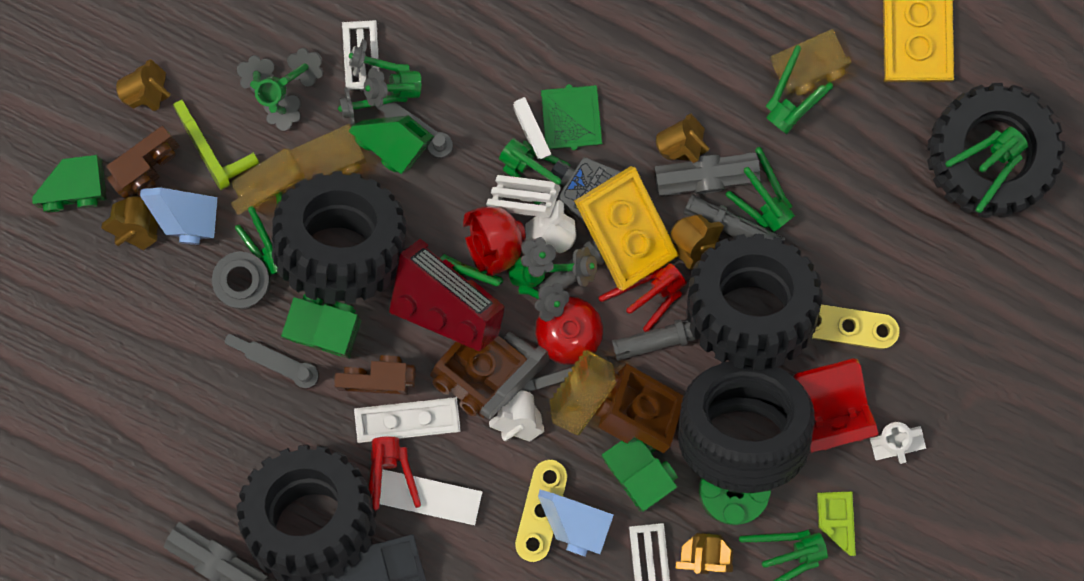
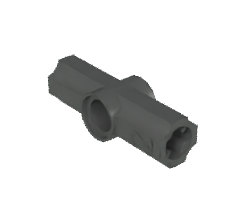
M746 153L728 157L707 155L699 157V161L695 163L690 161L655 166L658 197L689 192L708 194L723 191L725 187L752 184L744 173L745 167H749L761 182L757 153Z
M178 522L163 546L169 552L180 557V559L193 565L195 571L211 581H266L268 578L264 572L238 558V554L214 539L209 540L182 522Z

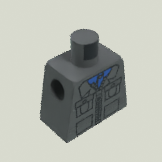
M585 157L581 160L576 170L560 160L556 162L551 170L554 175L561 179L560 185L564 187L558 200L564 202V208L584 226L586 224L574 201L620 173V171Z

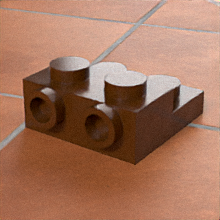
M162 125L108 164L106 167L112 175L107 179L119 195L121 194L124 199L137 194L140 196L141 189L155 188V181L160 178L153 166L157 163L161 166L169 162L176 156L175 150L180 146Z
M500 336L496 337L480 352L455 342L434 366L430 376L434 379L433 385L439 392L445 395L451 392L461 400L459 404L464 412L470 416L478 414L484 418L481 415L482 407L528 359Z
M380 355L379 361H371L370 375H367V371L364 368L344 367V373H335L334 387L339 391L408 395V387H415L416 367L411 364L402 363V359L399 356Z
M627 363L617 374L612 372L603 387V390L608 392V396L601 400L595 412V415L600 417L598 428L627 444L635 437L658 451L665 453L672 444L681 412L683 395Z

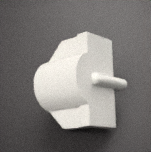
M560 200L555 202L550 218L536 216L525 225L526 239L524 241L529 239L534 241L536 238L542 237L546 245H552L556 252L563 253L568 251L573 246L577 234L575 220L564 214V202Z
M520 390L506 406H503L497 412L498 415L489 421L490 428L501 431L503 441H507L515 436L530 442L544 432L541 413L534 405V396L525 390Z
M893 422L883 429L881 436L870 438L875 460L898 455L899 463H906V453L926 449L921 426L909 428L903 423Z

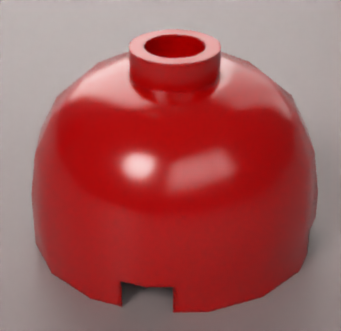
M495 206L480 207L465 213L463 228L470 226L471 236L465 237L477 269L480 272L487 270L486 275L493 276L511 268L522 253L521 246L523 240L526 239L525 229L521 221H516L508 211Z
M569 297V301L564 306V312L560 317L554 316L551 321L547 322L543 321L539 315L536 321L535 337L538 345L548 351V357L551 360L562 365H576L587 361L597 352L603 340V323L599 312L591 303L579 297Z

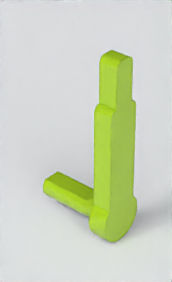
M181 99L173 103V107L220 190L230 186L229 179L259 164L257 157L252 153L222 168L183 100Z

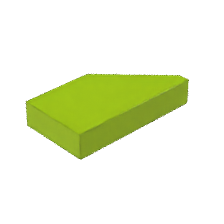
M853 492L817 493L818 528L849 556H856Z

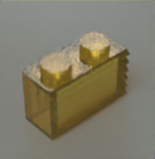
M588 350L583 351V356H580L579 361L575 362L576 366L571 367L572 372H568V377L564 378L565 382L560 383L561 387L557 388V393H553L554 398H550L553 424L575 435L581 434L617 383L615 381V372L613 371L614 365Z

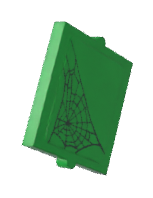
M568 84L566 88L541 90L545 141L549 150L571 148V150L576 151L577 147L602 145L597 85L572 87V85Z

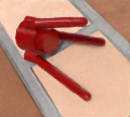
M670 263L664 268L660 267L626 290L622 291L617 287L600 295L598 299L600 302H604L654 279L650 282L653 288L627 308V313L631 314L657 294L662 299L668 296L643 327L644 332H646L657 323L670 305L682 296L680 289L687 285L679 270Z
M378 437L372 439V464L368 489L373 500V510L379 509L382 469L396 468L397 461L401 462L414 506L416 508L421 506L408 462L407 447H400L399 438Z

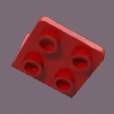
M853 358L799 372L793 376L807 391L815 410L814 430L810 446L811 453L828 450L832 447L854 441H862L878 435L877 424L867 403L859 360Z

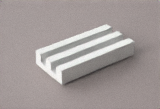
M376 20L342 22L345 83L349 91H363L366 80V64L363 63L359 73V82H353L352 67L349 66L350 59L348 56L351 53L350 30L356 29L357 47H360V43L364 39V29L370 28L371 57L379 59ZM372 66V68H376L378 71H380L379 67Z
M497 175L495 181L498 185L497 187H492L491 194L493 198L488 199L486 205L500 207L509 213L550 218L561 187L552 181ZM502 198H514L526 202H545L546 204L545 206L512 201H504L502 200Z
M664 523L629 527L634 580L642 581L637 533L643 532L648 581H656L651 531H657L662 581H670Z

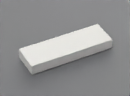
M457 397L354 408L357 443L372 442V439L378 437H396L401 439L461 432Z
M382 469L381 505L475 525L482 491L413 476L421 506L416 508L405 475Z

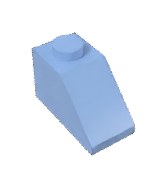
M166 188L141 189L140 197L166 235L179 237V243L199 245L200 239L214 238L218 197Z
M540 489L538 498L554 536L557 540L568 543L566 550L585 557L588 550L600 554L613 514Z

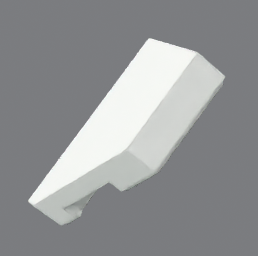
M523 97L514 101L513 110L537 158L541 160L550 156L551 152L526 98Z

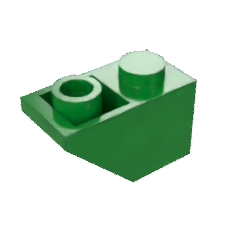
M409 115L362 120L353 125L348 131L355 137V141L360 147L368 151L372 150L381 158L382 164L387 169L399 172L400 174L413 167L434 138L431 133Z
M98 155L62 159L32 196L33 205L43 208L45 213L63 211L64 205L77 204V208L97 207L98 201L107 200L103 160Z

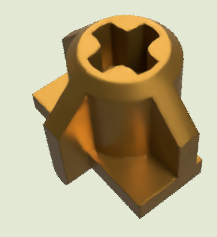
M152 59L146 61V64L117 81L116 92L119 99L133 109L140 105H146L153 112L158 110L160 102L171 95L163 87L166 72Z
M692 113L687 115L684 120L659 132L656 136L657 149L668 160L681 159L695 163L699 161V156L708 152L710 148L703 141L705 128Z
M131 196L114 203L110 218L105 220L101 226V229L115 235V245L117 246L126 241L144 250L155 243L158 237V223L142 198L138 196Z
M701 214L684 217L674 224L670 237L676 244L678 257L686 264L685 266L689 270L693 269L695 263L701 260V255L708 248L712 247L715 250V244L720 241L718 238L724 227L721 222L710 223Z
M696 533L682 546L681 562H676V569L694 570L696 574H708L709 571L733 572V549L721 535Z

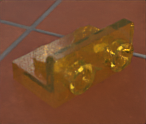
M833 29L797 44L801 46V51L784 91L786 95L796 92L797 96H801L815 89L814 83L827 78L828 82H832L847 74L845 69L849 68L852 61L849 56H845ZM795 46L770 57L779 80Z
M349 124L287 151L299 181L305 178L309 181L314 174L322 172L324 175H332L333 171H342L343 175H351L352 172L358 173L362 170L360 165L367 162L355 141V137L348 132L351 128Z
M290 149L281 150L232 181L231 184L239 198L231 204L238 215L248 212L250 206L254 208L306 177Z

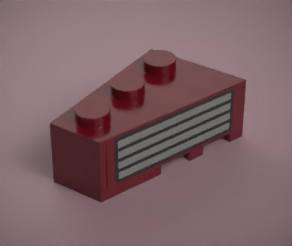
M420 238L400 254L389 313L480 352L499 336L505 306L472 279L467 281L452 269L454 265L447 259L442 261L427 249L429 245Z

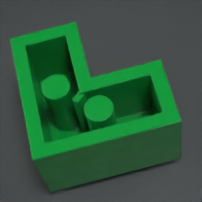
M305 294L302 299L293 297L281 337L285 340L350 359L362 321L355 314L356 310L354 307L335 301L332 307L325 304L322 306V299L317 298L315 301L307 298Z
M634 437L628 444L620 441L603 453L601 458L638 510L643 512L677 488L674 480L678 476L667 461L660 463L658 459L654 458L652 453L656 451L655 448Z

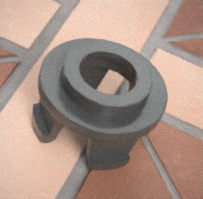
M239 251L224 256L216 264L212 274V286L216 296L224 304L237 309H248L257 304L265 296L266 292L269 291L270 277L265 264L257 256ZM235 267H245L252 274L251 286L245 291H233L227 283L228 274Z

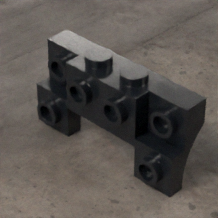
M414 534L374 545L372 538H370L371 545L368 551L358 554L360 561L353 568L348 565L343 569L344 575L336 579L334 575L325 578V581H427Z

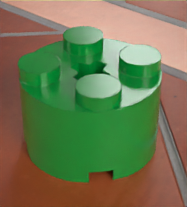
M700 478L698 491L700 503L705 512L714 520L729 525L745 524L757 518L766 508L771 494V490L758 493H740V498L736 496L729 498L726 494L728 490L721 489L705 481L703 478Z

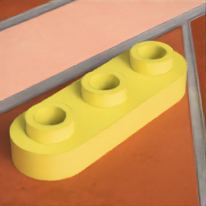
M821 304L819 313L820 325L816 327L812 339L874 349H886L897 341L899 326L894 318L886 314ZM844 320H851L854 323V330L852 332H846L843 329L842 323ZM879 325H884L888 329V335L884 338L878 336L876 332Z
M555 460L542 461L536 466L532 475L515 543L517 553L526 561H539L548 554L553 537L552 528L547 517L540 518L536 516L534 510L538 504H541L538 498L540 489L563 497L567 482V472L564 466ZM551 470L556 473L557 479L554 483L548 484L543 480V475L546 471ZM529 538L538 539L540 546L536 551H529L527 549L526 542Z

